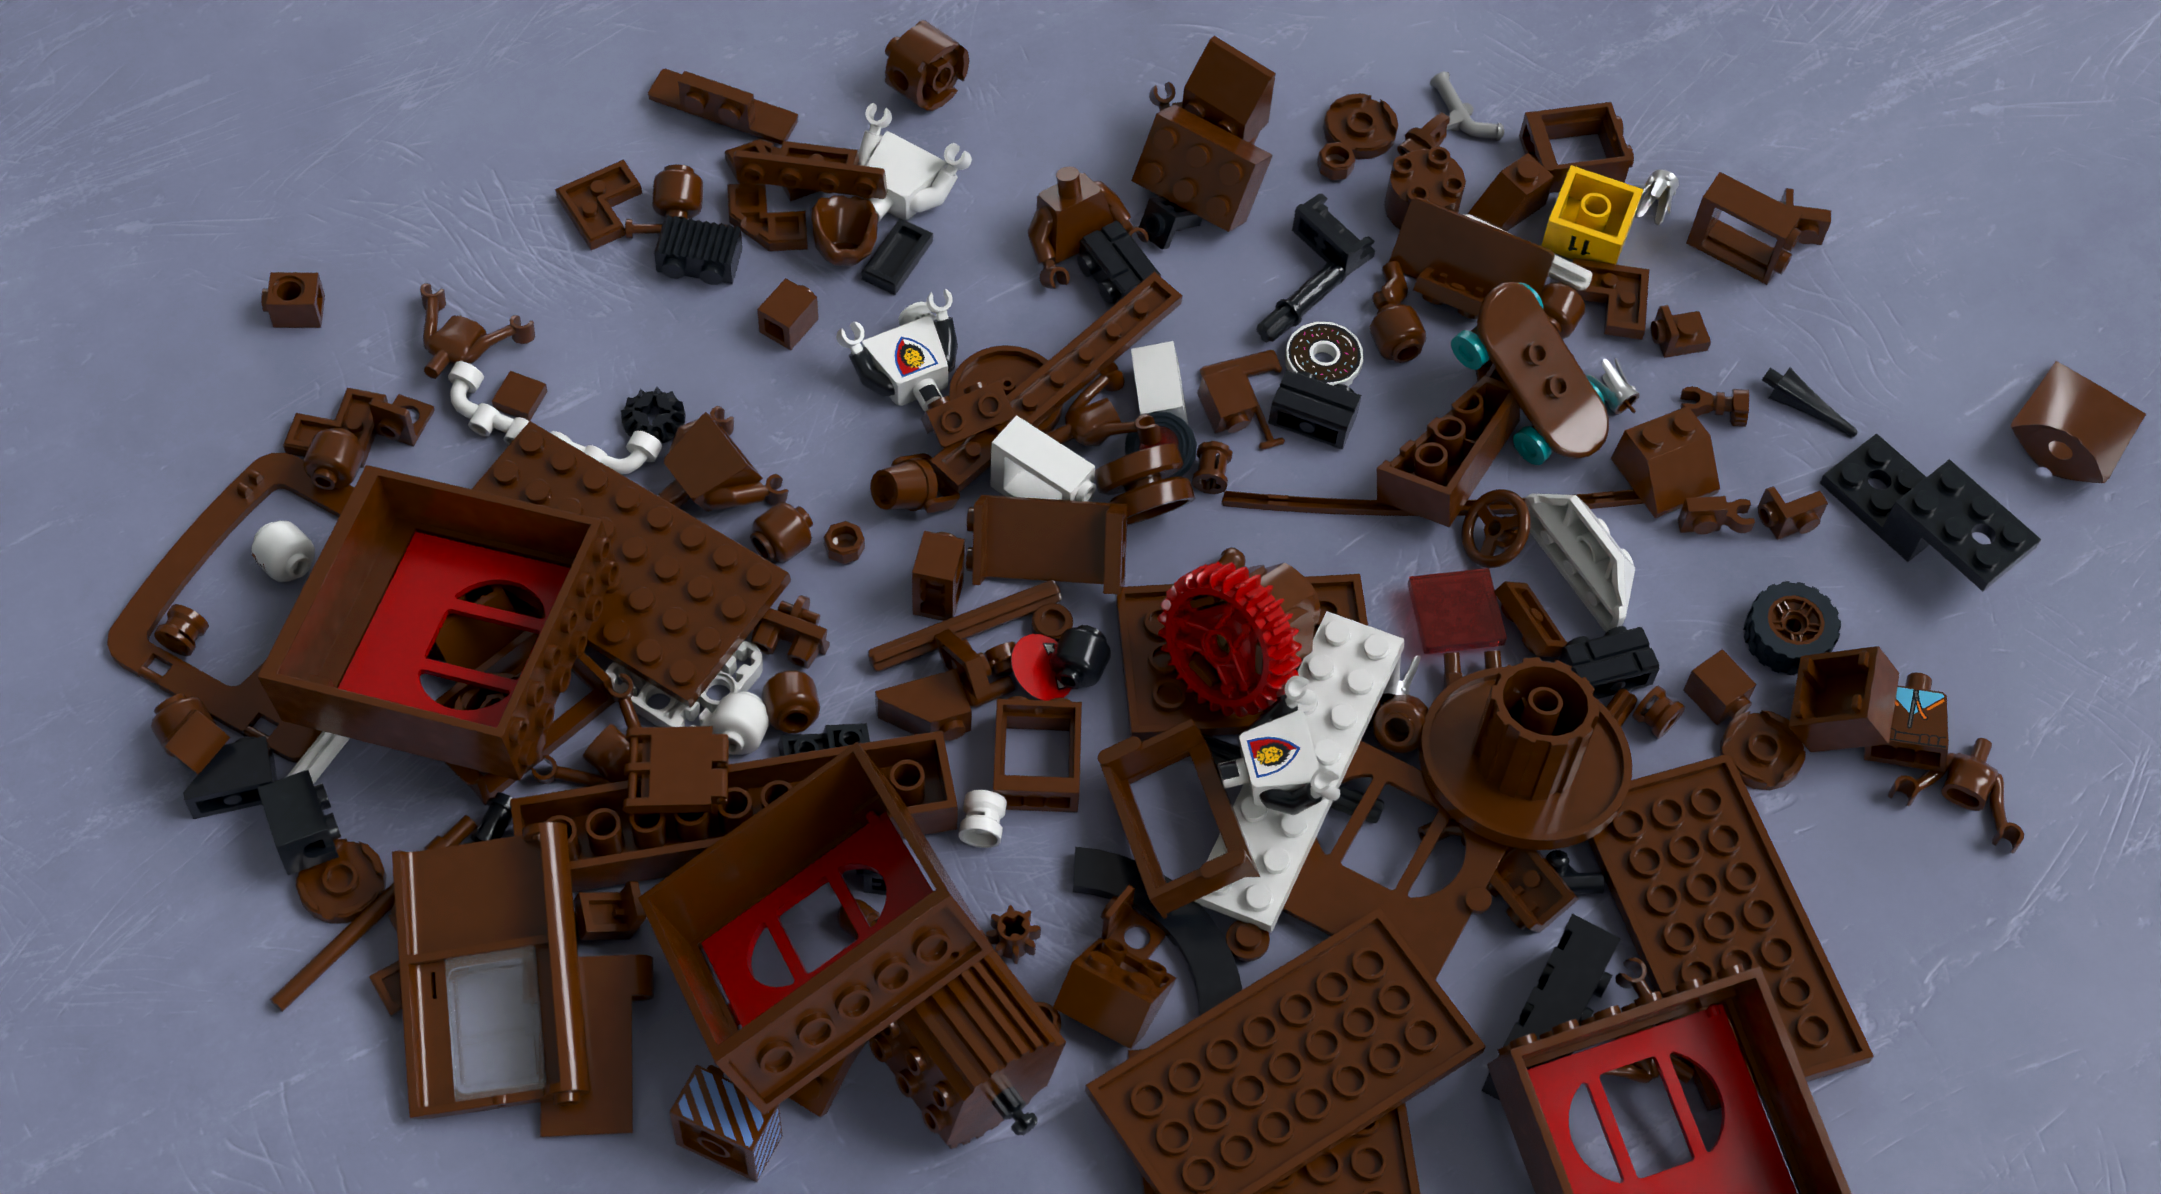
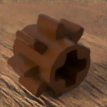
M1011 905L1008 906L1007 912L1000 917L996 914L991 915V926L994 930L987 931L986 937L991 944H996L995 951L1000 957L1004 956L1012 959L1014 964H1018L1019 957L1025 953L1032 956L1035 955L1036 944L1032 940L1040 938L1041 927L1037 925L1030 926V910L1023 914L1022 912L1014 911Z

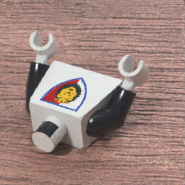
M947 289L943 290L946 300L944 307H938L934 304L932 292L927 297L928 309L936 313L937 319L934 321L928 315L863 340L864 329L858 322L850 323L851 330L855 335L854 341L846 337L845 331L842 328L838 330L836 335L837 342L844 348H850L849 358L861 383L865 387L882 396H889L896 405L900 406L918 400L925 412L929 410L927 407L929 403L943 397L940 391L948 386V373L955 368L958 349L953 318L948 317L947 309L953 302L952 295Z
M1302 676L1291 677L1285 685L1286 695H1282L1245 732L1239 735L1242 758L1218 764L1224 789L1249 783L1255 805H1264L1266 808L1290 815H1296L1325 800L1324 798L1330 801L1339 798L1340 789L1329 785L1332 781L1338 780L1339 775L1330 769L1319 768L1303 709L1298 710V704L1309 706L1316 700V693L1312 690L1306 689L1300 694L1302 688L1309 683L1308 679Z

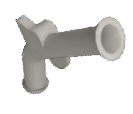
M1449 72L1438 73L1431 79L1430 85L1438 90L1450 111V121L1447 125V130L1458 131L1461 129L1470 136L1493 138L1496 141L1504 136L1505 130L1501 123H1482L1471 119L1473 106L1469 103H1462L1450 83Z

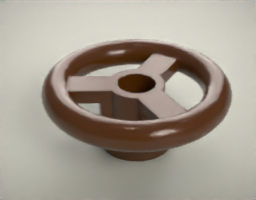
M1496 489L1483 494L1471 505L1462 525V544L1467 556L1474 563L1485 568H1497L1508 564L1518 556L1528 540L1531 526L1530 513L1525 501L1513 491ZM1498 501L1507 502L1514 507L1517 515L1511 517L1496 516L1488 505ZM1478 517L1485 524L1484 533L1486 536L1480 551L1474 542V527ZM1496 546L1505 550L1504 552L1493 556Z

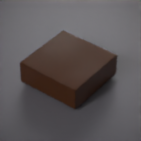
M510 371L492 400L493 407L498 411L530 421L548 392L546 383Z

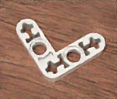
M743 641L691 708L616 662L609 665L606 673L611 677L614 692L620 694L627 691L628 685L626 683L618 684L617 678L619 674L632 675L635 686H633L634 693L631 700L637 714L656 726L685 727V719L694 721L699 714L700 726H709L720 701L710 699L706 695L708 689L715 685H723L730 690L729 694L747 692L760 677L763 671V660L761 651L755 644ZM748 657L751 658V666L743 664L737 670V659L745 661ZM735 672H736V681H735V679L732 677ZM636 687L641 690V691L639 692V695H637V689H636ZM655 694H665L671 699L670 703L663 709H653L647 705L648 699ZM700 704L704 708L702 712L700 711Z

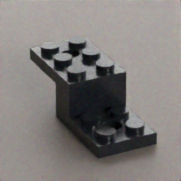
M1877 433L1826 472L1820 481V484L1907 562L1931 545L1982 592L2036 549L2041 541L2034 532L1950 459L1926 477ZM1875 478L1881 480L1887 489L1873 488L1869 484L1868 479ZM1972 533H1983L1990 539L1991 544L1978 543L1973 538Z

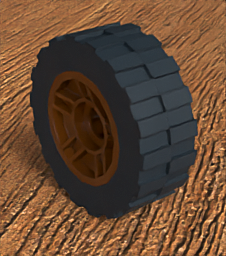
M1784 581L1778 585L1772 584L1768 586L1767 590H1762L1751 606L1743 629L1746 632L1744 635L1745 643H1748L1752 656L1755 655L1759 659L1758 662L1763 666L1766 665L1777 673L1784 672L1787 675L1795 676V674H1798L1801 656L1833 651L1840 636V633H1838L1841 628V620L1838 619L1839 612L1831 604L1830 598L1827 595L1821 594L1819 589L1813 586L1811 588L1806 586L1805 583H1790V581ZM1786 626H1790L1793 632L1789 631Z

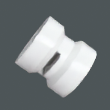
M973 790L965 795L963 805L966 818L961 821L959 829L961 841L980 848L998 846L1001 843L1003 830L999 823L1005 816L1007 800L1002 795L992 791Z

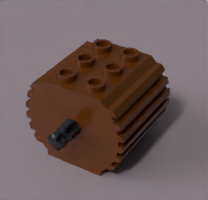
M995 950L868 1040L870 1049L876 1059L882 1063L885 1062L895 1075L897 1086L903 1095L908 1098L911 1097L922 1111V1117L926 1126L933 1133H938L950 1149L957 1148L959 1143L965 1145L972 1138H980L986 1131L994 1129L1005 1119L1013 1118L1015 1120L1011 1130L1016 1135H1025L1031 1131L1038 1123L1037 1117L1033 1112L1024 1114L1022 1110L1030 1103L1031 1098L1048 1085L1066 1044L1065 1039Z

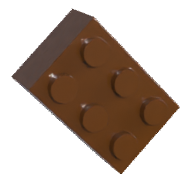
M1173 105L1156 113L1131 181L1230 232L1247 221L1273 155L1177 105Z

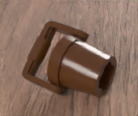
M926 453L896 458L892 462L891 467L878 470L873 475L870 484V491L875 504L884 510H925L927 513L954 508L960 498V494L934 472L930 465L932 457ZM937 490L943 497L936 498Z

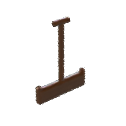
M1267 350L1200 368V375L1203 377L1239 365L1256 401L1257 409L1255 414L1267 440L1261 442L1259 448L1264 450L1284 444V438H1273L1248 377L1271 371L1276 373L1282 371L1281 364L1274 350Z

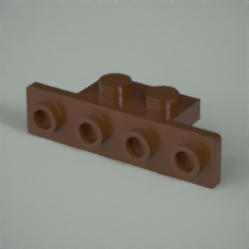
M662 69L648 91V97L652 101L780 145L783 144V141L788 140L798 122V114L754 99V94L687 71L680 74L669 69Z
M783 141L779 155L736 150L733 156L737 179L751 184H767L790 189L799 188L822 191L824 193H838L885 199L888 192L885 170L883 168L858 165V150Z

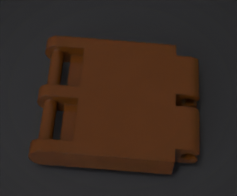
M713 726L633 727L626 730L625 740L630 745L629 763L624 765V775L628 777L627 799L623 800V811L625 813L712 812V804L728 803V770L725 769L728 768L729 739L727 734H714ZM638 743H643L642 762H638ZM637 778H641V798H636Z

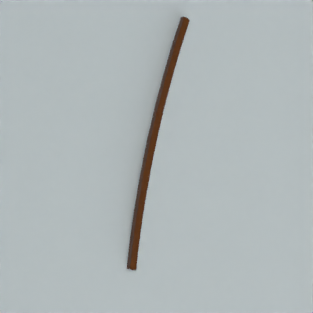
M1633 489L1576 494L1590 509L1644 504ZM1224 491V497L1222 498V504L1226 507L1321 514L1417 516L1377 500L1299 497ZM1467 500L1457 516H1466L1469 508L1476 500ZM1504 501L1488 505L1494 515L1517 514L1514 507Z

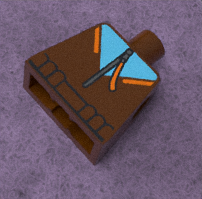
M1917 672L1911 673L1907 676L1905 687H1897L1889 744L1865 747L1864 760L1946 773L1949 746L1947 695L1943 692L1931 690L1932 679L1928 675Z

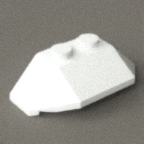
M1532 493L1526 496L1524 501L1530 513L1531 535L1603 630L1607 632L1615 627L1622 626L1627 614L1635 573L1633 560L1629 553L1617 545L1611 537L1606 523L1600 518L1597 519L1590 508L1576 495Z

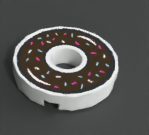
M1313 322L1303 325L1291 335L1286 345L1285 366L1287 370L1296 373L1299 371L1309 372L1317 380L1333 386L1336 384L1351 385L1353 379L1359 375L1362 369L1363 348L1358 338L1346 327L1333 322ZM1322 352L1328 353L1334 360L1323 363L1318 361L1314 355Z

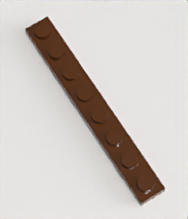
M1154 271L1007 395L1015 414L1014 417L1017 415L1036 428L1181 305L1183 296ZM1013 419L941 450L930 460V465L934 472L957 493L961 492L991 466L992 441Z

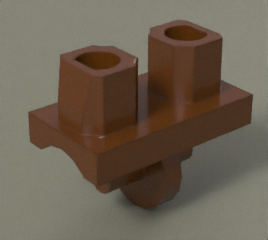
M803 595L797 598L794 605L781 601L778 611L769 608L755 626L751 642L762 653L768 655L774 653L780 639L792 643L787 653L788 660L806 669L810 667L818 653L825 655L830 646V642L826 641L827 629L818 626L820 614L809 611L810 598Z

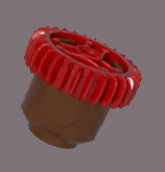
M1219 561L1210 565L1205 564L1180 577L1174 583V586L1166 591L1167 598L1160 604L1164 612L1157 619L1165 627L1159 630L1158 636L1165 638L1167 642L1161 648V651L1169 652L1171 660L1167 665H1175L1179 672L1176 680L1184 679L1188 684L1186 693L1195 691L1198 693L1199 704L1209 701L1212 712L1222 708L1223 714L1226 717L1232 714H1236L1239 718L1248 714L1253 716L1269 708L1282 695H1285L1287 681L1293 676H1299L1296 668L1300 666L1302 659L1313 650V631L1320 617V602L1314 587L1307 578L1287 563L1266 568L1264 565L1249 568L1241 567L1237 570L1232 562L1224 565Z

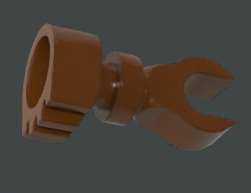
M1694 386L1686 387L1681 391L1680 400H1693L1697 402L1696 404L1681 403V408L1688 406L1696 417L1712 411L1715 412V415H1723L1724 412H1730V423L1732 426L1746 427L1749 413V390L1732 389L1731 396H1725V392H1716V396Z

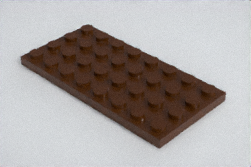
M531 421L528 422L472 488V490L602 519L607 536L611 540V548L615 560L619 564V573L615 584L608 586L603 597V609L599 619L593 621L589 628L587 645L689 708L694 705L791 582L787 571ZM500 584L506 595L541 617L545 613L542 604L530 592L517 586Z
M1730 753L1631 780L1626 798L1616 817L1600 833L1588 839V842L1640 960L1646 966L1647 976L1654 991H1660L1663 994L1676 989L1675 986L1701 977L1703 981L1715 976L1718 971L1737 964H1742L1745 971L1760 966L1807 1082L1870 1063L1874 1055ZM1708 1007L1703 1008V1009H1700V1010H1697V1011H1694V1012H1691V1013H1688V1014H1685V1015H1682V1016H1679V1017H1676V1018H1673V1019H1670V1021H1673V1020H1676V1019H1679V1018H1682V1017L1691 1015V1014H1693V1013H1696V1012L1705 1010V1009H1707ZM1685 1059L1686 1063L1695 1070L1692 1077L1707 1111L1721 1108L1717 1091L1711 1080L1697 1065Z
M1378 907L1086 1084L1085 1092L1155 1194H1261L1475 1059L1484 1052L1486 1046L1381 907Z

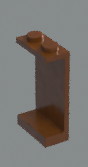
M981 495L975 502L974 507H969L967 513V531L973 532V547H968L966 570L973 572L972 585H981L986 577L1054 580L1058 582L1104 585L1103 594L1120 595L1125 585L1128 504Z

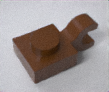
M1726 496L1686 498L1677 519L1680 533L1695 532L1696 534H1709L1713 531H1720L1722 525H1727L1731 530L1738 533L1750 532L1755 524L1754 518L1745 519L1741 518L1738 514L1748 513L1751 502L1747 499L1727 502Z

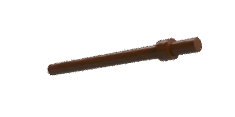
M464 815L442 837L436 836L424 847V850L459 845L477 828V825L469 816ZM394 882L270 999L281 1012L292 1004L392 909L395 902Z

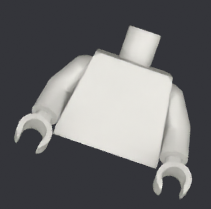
M874 103L870 104L866 109L865 115L871 125L869 131H864L858 151V165L883 168L885 170L888 190L886 198H864L870 200L874 205L875 212L878 213V222L887 212L903 220H909L917 212L921 213L943 204L958 178L956 172L967 169L972 162L971 155L964 151L960 159L954 161L955 156L959 153L960 146L952 143L946 147L944 151L945 160L889 131L881 135V129L886 128L892 121L891 112L888 108H885L882 119L874 121L877 105Z

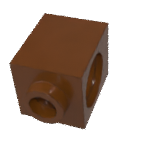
M270 272L269 286L262 290L261 303L263 311L269 312L273 328H321L325 294L319 273Z

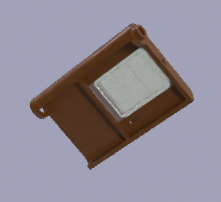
M559 822L537 823L524 827L522 835L414 852L393 851L392 864L410 1118H439L552 1100L554 1106H569L581 1103V1096L588 1094L590 1090L567 825Z

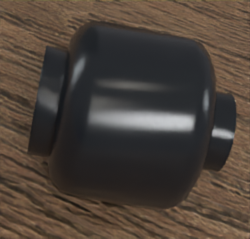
M1080 625L1065 630L1050 657V666L1056 673L1057 680L1062 685L1071 689L1094 686L1101 678L1111 658V650L1107 644V639L1102 632L1088 625Z

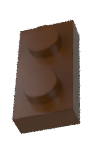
M1504 581L1494 593L1502 603L1501 610L1504 615L1514 622L1522 633V641L1525 647L1536 656L1559 657L1567 642L1529 585L1521 582Z

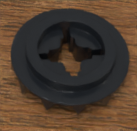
M656 387L654 391L644 392L640 388L637 396L634 398L627 397L626 406L621 410V420L628 436L631 437L634 431H643L657 438L662 444L674 438L677 429L685 424L686 414L683 401H679L673 391L665 393ZM655 406L659 414L656 415L655 420L650 425L647 414Z

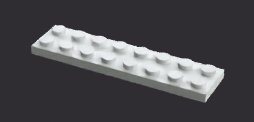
M1326 611L1313 638V650L1303 659L1298 670L1299 676L1309 680V683L1302 688L1300 694L1306 689L1312 690L1316 693V700L1309 706L1298 704V710L1303 709L1319 768L1330 769L1339 775L1338 780H1334L1329 784L1339 789L1404 649V638ZM1249 783L1243 784L1233 809L1260 877L1242 878L1195 900V902L1245 923L1255 924L1259 928L1272 933L1333 801L1324 798L1325 800L1296 815H1290L1266 808L1264 805H1255ZM1221 833L1207 862L1228 852Z

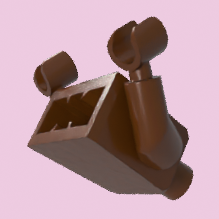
M1071 166L1059 169L1056 173L1057 184L1038 194L1036 211L1028 228V237L1038 264L1042 263L1044 267L1039 276L1040 282L1049 289L1056 288L1053 281L1054 273L1060 285H1067L1069 283L1070 275L1068 271L1063 267L1055 266V264L1078 254L1080 251V240L1083 236L1096 230L1100 231L1102 227L1117 220L1130 236L1136 232L1138 238L1145 243L1148 242L1149 238L1144 229L1132 226L1128 220L1131 218V215L1114 191L1101 181H1092L1085 173H1079L1077 168Z
M716 406L711 409L710 415L705 412L699 419L681 425L677 429L669 453L664 458L665 466L676 479L659 493L662 499L680 508L691 498L706 512L759 503L764 500L773 506L786 502L789 490H774L781 487L783 481L781 476L777 474L769 476L765 485L759 482L763 479L762 476L729 436L734 430V417L730 416L724 419L725 410L722 407Z

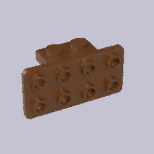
M1415 198L1409 204L1389 262L1398 261L1404 274L1417 279L1413 291L1421 293L1424 300L1437 305L1448 304L1458 308L1457 312L1462 316L1478 319L1479 308L1484 297L1492 288L1501 283H1525L1540 295L1555 256L1551 250L1425 199Z

